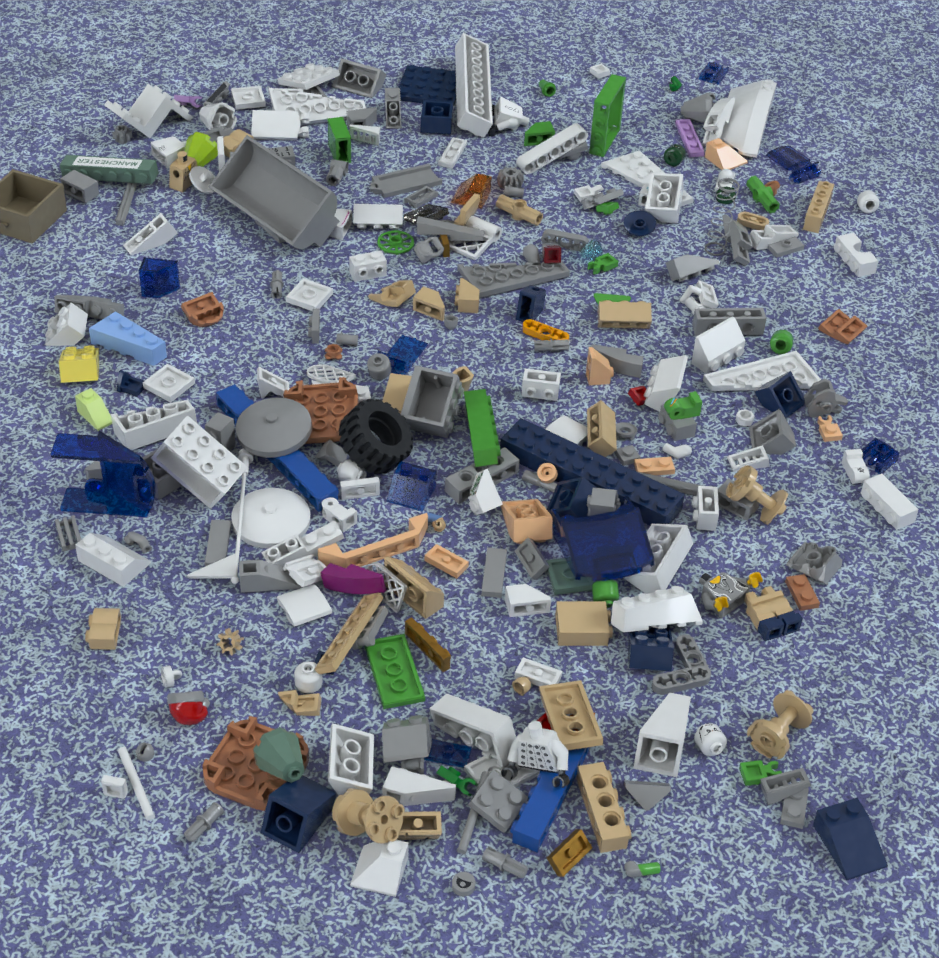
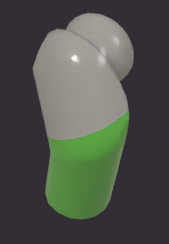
M628 861L624 865L626 875L631 878L659 874L661 871L658 862L636 864L634 861Z

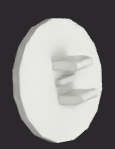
M201 166L193 167L189 173L192 184L203 193H214L208 187L215 178L213 173Z

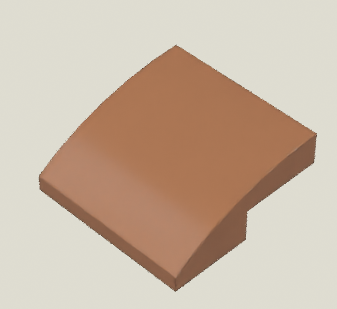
M838 309L821 323L818 329L842 343L849 344L868 326L855 315L849 318Z

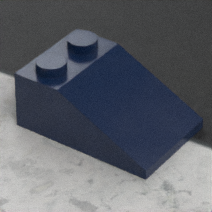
M858 798L817 810L813 827L846 880L887 868L888 865L870 817Z

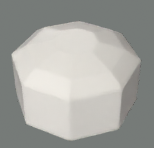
M744 409L738 411L735 420L738 425L746 427L752 425L755 416L752 411Z

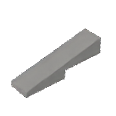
M418 216L417 235H450V241H484V230Z

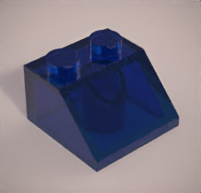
M143 258L139 268L142 297L161 298L180 290L178 261Z
M400 461L393 474L387 502L423 512L436 488L437 471Z

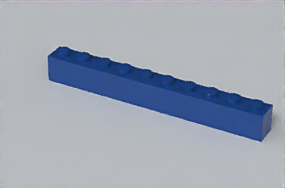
M235 384L216 392L217 406L226 416L234 418L235 425L241 413L254 404V401L250 400L244 391L240 390ZM298 449L284 456L267 457L318 512L323 510L322 501L331 497L338 500L339 490L337 486L332 484L327 476L321 473L316 465L307 459L304 452Z

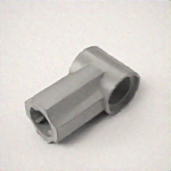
M332 159L330 170L326 176V182L332 186L339 184L343 175L346 176L348 172V162Z

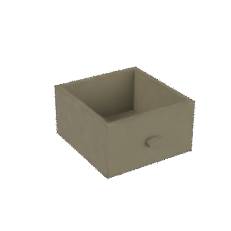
M14 169L0 180V234L33 244L67 211L64 186L61 183Z

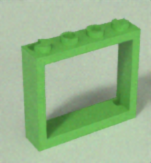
M612 74L594 101L589 154L604 157L621 130L626 77Z

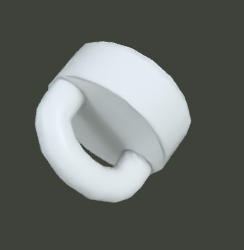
M170 665L162 667L161 678L164 687H174V680L181 678L182 671H172Z

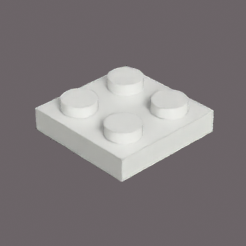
M261 86L231 89L236 110L266 107Z
M303 278L286 296V302L310 311L320 309L332 296L333 288Z
M166 364L143 382V388L171 403L195 384V378Z

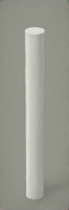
M121 747L118 749V753L147 821L154 819L155 815L127 748Z

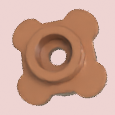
M337 344L328 345L325 348V359H342L341 352L343 349Z

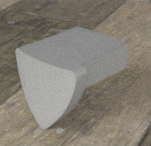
M329 439L315 457L319 460L326 459L338 467L341 462L346 461L348 454H345L342 447Z

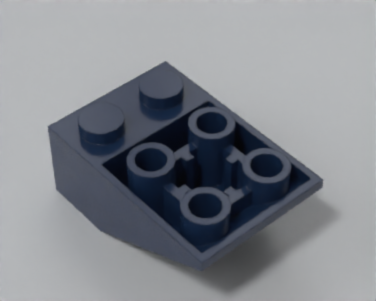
M670 625L663 629L649 626V630L628 632L629 668L672 671L674 645Z

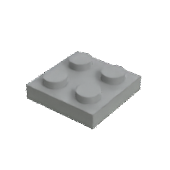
M492 770L470 800L468 806L501 832L505 833L516 818L523 803L527 801L528 796L495 770Z

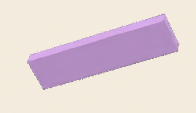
M676 120V127L689 157H704L705 152L691 120Z

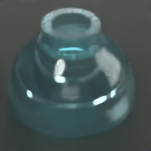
M597 239L590 240L581 249L582 257H586L589 261H595V258L603 254L602 246Z

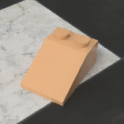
M538 499L502 501L503 505H500L509 536L513 542L522 544L527 538L535 542H545L552 539L553 517Z

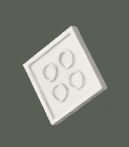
M310 63L306 64L304 68L295 69L292 73L283 74L282 77L278 78V84L307 90L340 76L338 69Z

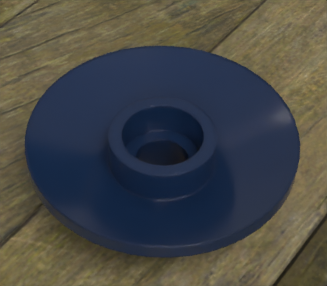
M633 211L624 219L625 230L634 236L649 235L656 227L654 216L646 211Z

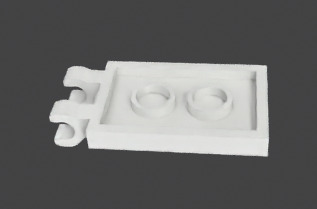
M253 110L251 136H253L254 140L298 141V137L309 138V127L303 126L300 128L301 124H309V113L299 115V111Z

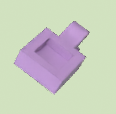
M174 95V99L181 105H187L189 102L196 108L201 107V105L196 104L197 99H202L201 96Z

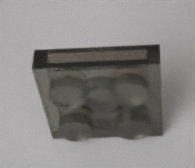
M427 204L403 216L404 221L417 224L418 216L441 220L443 216L449 214V211L446 207Z

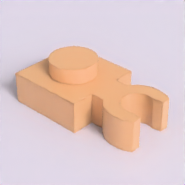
M828 415L827 420H823L819 416L817 421L819 425L818 430L824 442L842 440L843 435L837 423L832 424V417Z

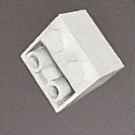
M73 303L62 307L55 317H51L47 323L48 330L45 334V345L74 346L85 336L88 314Z

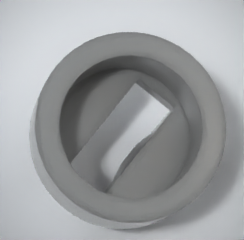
M453 315L445 316V327L449 330L455 329L458 325V317Z
M146 742L140 743L136 749L137 759L143 762L151 760L154 757L153 746Z

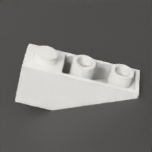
M392 766L382 787V796H391L403 806L453 801L456 797V785L448 781H441L424 774H417L404 768Z

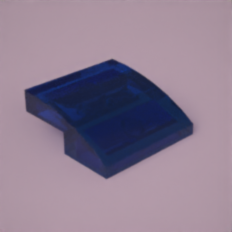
M781 146L766 154L768 158L786 170L795 171L799 165H809L811 161L791 146Z

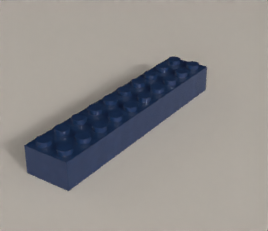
M522 418L500 440V450L505 447L519 459V464L537 472L542 464H553L558 473L555 480L557 482L584 477L596 488L617 490L619 502H621L620 512L649 526L651 524H671L682 511L685 494Z

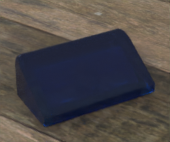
M381 351L377 352L389 358L391 373L407 375L413 365L410 359Z

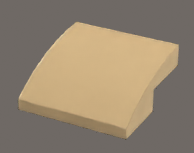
M473 194L460 210V215L454 221V224L461 226L467 224L469 218L474 216L478 209L480 195Z

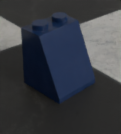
M303 775L299 780L292 783L285 782L269 794L260 833L300 853L332 811L336 792Z

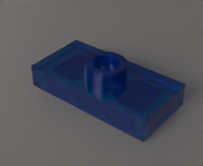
M432 739L429 756L424 757V760L464 768L469 763L472 747Z

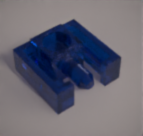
M876 437L861 449L863 460L869 456L871 457L868 459L869 466L877 463L875 472L878 474H883L897 462L900 454L893 447Z

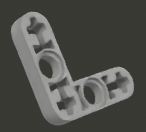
M690 635L678 636L675 645L685 669L656 675L652 682V690L655 693L665 695L705 686L710 682L711 671L694 638ZM688 658H696L698 662L691 663L688 661ZM684 678L687 682L679 683L676 679Z

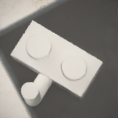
M700 280L695 286L690 285L680 298V302L685 304V301L694 293L699 296L700 303L705 308H717L719 306L714 287Z

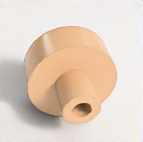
M544 463L537 470V475L543 483L554 482L558 475L555 466L551 463Z

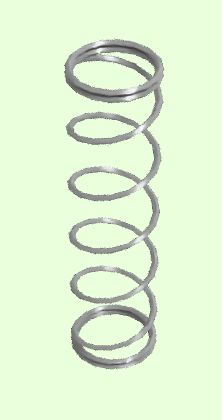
M723 178L718 182V187L724 192L732 193L737 191L733 198L738 195L740 185L736 180ZM725 181L731 184L734 182L738 187L734 185L736 189L728 190L721 187L720 182ZM718 193L730 197L734 202V206L731 210L723 206H714L713 210L717 213L732 211L736 205L734 199L725 193ZM718 198L719 200H725V201L731 200V199H721V198ZM715 207H722V208H724V209H726V210H728V211H727V212H719V211H716L714 208H715ZM731 212V220L728 223L718 218L710 220L716 226L727 225L728 233L723 235L718 231L708 232V235L712 238L724 237L726 240L724 246L717 242L707 243L704 249L708 254L716 256L725 253V246L727 245V238L725 236L730 232L728 224L733 219ZM712 220H721L726 224H714ZM717 232L721 234L722 237H713L709 233ZM717 244L722 246V248L710 249L707 246ZM724 248V252L721 254H713L707 250L717 251Z

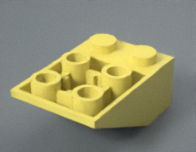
M88 345L84 346V349H76V347L72 346L62 350L59 359L61 383L97 381L99 379V348Z

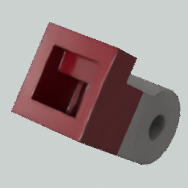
M543 243V262L561 263V247L556 243Z

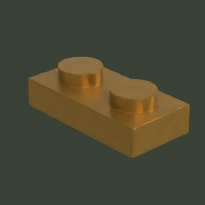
M575 829L546 858L556 875L564 877L593 847L582 829Z

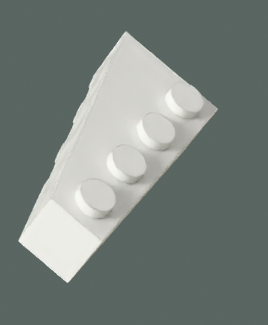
M188 400L163 404V408L147 407L146 411L135 413L134 410L127 411V415L118 416L117 413L110 414L114 433L127 451L136 450L139 447L168 438L187 415L197 423L195 408Z
M445 694L429 708L435 726L454 738L460 736L465 745L470 748L476 746L481 749L482 755L488 759L491 756L498 760L497 764L504 768L509 763L507 759L510 748L516 738L511 717L449 694Z

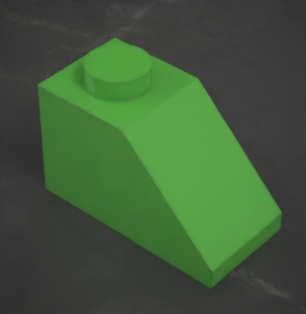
M536 122L525 132L524 146L539 145L554 136L555 130L551 122Z

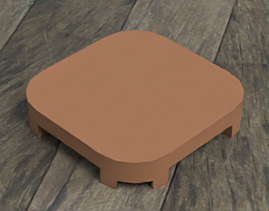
M339 377V383L304 385L303 380L296 381V385L289 390H285L283 394L284 398L292 399L302 404L311 416L312 432L305 444L323 443L329 439L333 442L340 441V422L359 403L356 384L348 382L344 377Z
M249 716L248 720H240L236 723L232 721L227 726L226 735L210 759H205L202 765L204 783L207 788L220 796L251 808L265 811L269 794L287 782L260 770L255 762L254 747L260 745V738L264 733L274 729L257 723V717ZM296 732L305 770L309 762V749L304 741V737Z

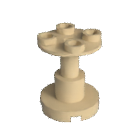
M745 465L734 475L736 478L734 483L730 482L728 484L726 496L733 501H738L745 497L750 502L755 500L764 506L761 511L760 520L768 525L777 514L781 515L786 510L785 502L788 493L785 490H779L770 497L762 491L763 486L756 482L758 471L752 466Z
M790 690L779 693L774 698V709L779 717H773L770 721L765 719L755 720L747 730V736L749 737L750 735L753 740L751 742L752 747L769 759L772 756L781 759L789 751L790 744L786 736L789 733V725L803 729L809 727L812 723V714L814 712L812 706L805 703Z
M350 788L346 790L348 792H345L344 795H339L335 800L332 818L333 821H336L338 826L336 828L339 832L349 836H358L366 831L372 841L382 844L389 841L393 842L398 838L405 809L395 798L381 796L373 801L366 791Z

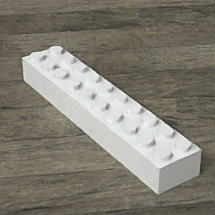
M463 33L455 46L457 126L462 130H468L474 135L484 138L493 124L489 45Z

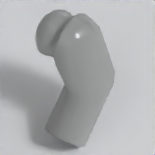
M131 531L124 537V541L129 545H133L136 542L143 553L152 550L147 538L141 534Z

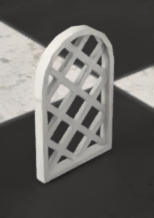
M313 365L307 369V376L325 384L339 383L337 379L339 377L347 378L348 382L356 378L354 373L329 365Z
M380 563L370 564L367 567L368 570L373 571L372 566H376V573H385L386 580L384 582L388 583L389 590L381 593L384 594L382 601L394 612L398 613L407 585ZM390 581H394L396 588L392 589ZM397 590L399 598H395L393 591ZM388 592L391 593V600L388 599Z

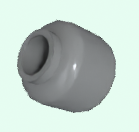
M377 353L368 359L367 368L369 375L373 379L383 380L390 375L391 364L386 355Z

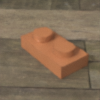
M805 574L786 577L785 583L800 611L819 608L820 602Z

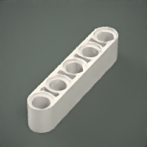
M578 123L572 124L519 156L516 164L526 175L531 174L585 142L588 138V133Z

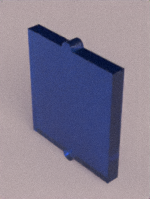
M401 335L388 351V354L398 357L400 360L404 359L414 363L428 346V343Z

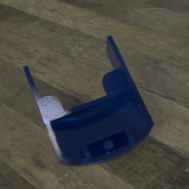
M101 431L98 432L97 436L57 434L51 451L52 458L100 461L102 479H88L85 483V488H66L60 506L61 511L134 517L148 516L154 504L156 484L151 469L140 455Z
M624 496V505L619 507L617 511L576 518L573 515L560 517L557 510L552 509L554 538L576 580H581L580 576L592 577V581L619 579L643 572V567L649 564L651 567L654 566L653 552L639 507H635L628 496Z

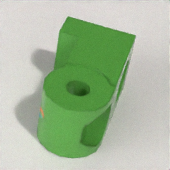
M696 391L690 392L688 397L671 398L664 404V409L672 420L700 416L702 400Z

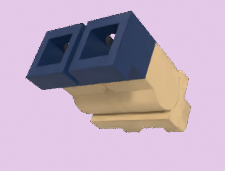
M771 586L765 587L761 591L760 597L752 591L746 593L744 599L747 605L746 614L750 617L764 641L799 631L803 620L799 613H795L792 610L788 600L783 597V592L781 590L775 591Z

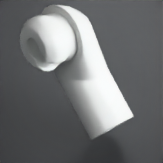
M666 443L663 447L664 452L676 459L687 457L692 452L691 447L688 445L674 447Z

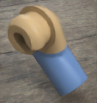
M424 511V513L428 514V522L432 524L435 531L441 532L445 529L446 523L442 516Z

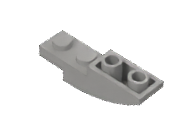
M725 214L722 216L726 223L731 220V217ZM732 219L728 224L730 232L725 237L731 243L733 259L737 263L747 266L750 263L748 251L753 248L752 240L746 228ZM724 225L725 235L728 233L727 225Z
M81 295L54 296L55 313H59L62 307L73 303L86 312L88 317L104 319L115 311L124 316V304L112 302V299Z

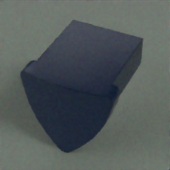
M120 370L117 378V392H124L138 397L144 390V380L132 377L128 372Z

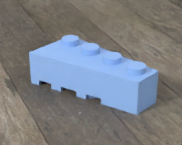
M116 311L89 328L91 344L95 346L101 345L104 346V349L110 351L113 349L121 355L133 356L134 359L153 366L167 357L164 340Z

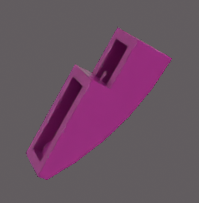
M330 563L320 572L323 585L329 590L349 594H374L386 591L382 574L353 564L343 568Z

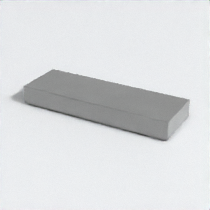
M211 520L205 567L227 557L231 520Z
M487 547L481 596L502 598L507 549Z

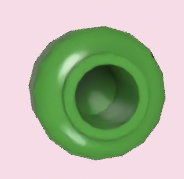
M778 330L771 337L770 347L777 354L788 353L793 346V336L787 330Z
M599 577L592 584L593 601H606L607 608L613 606V601L619 600L618 583L612 580L611 577Z

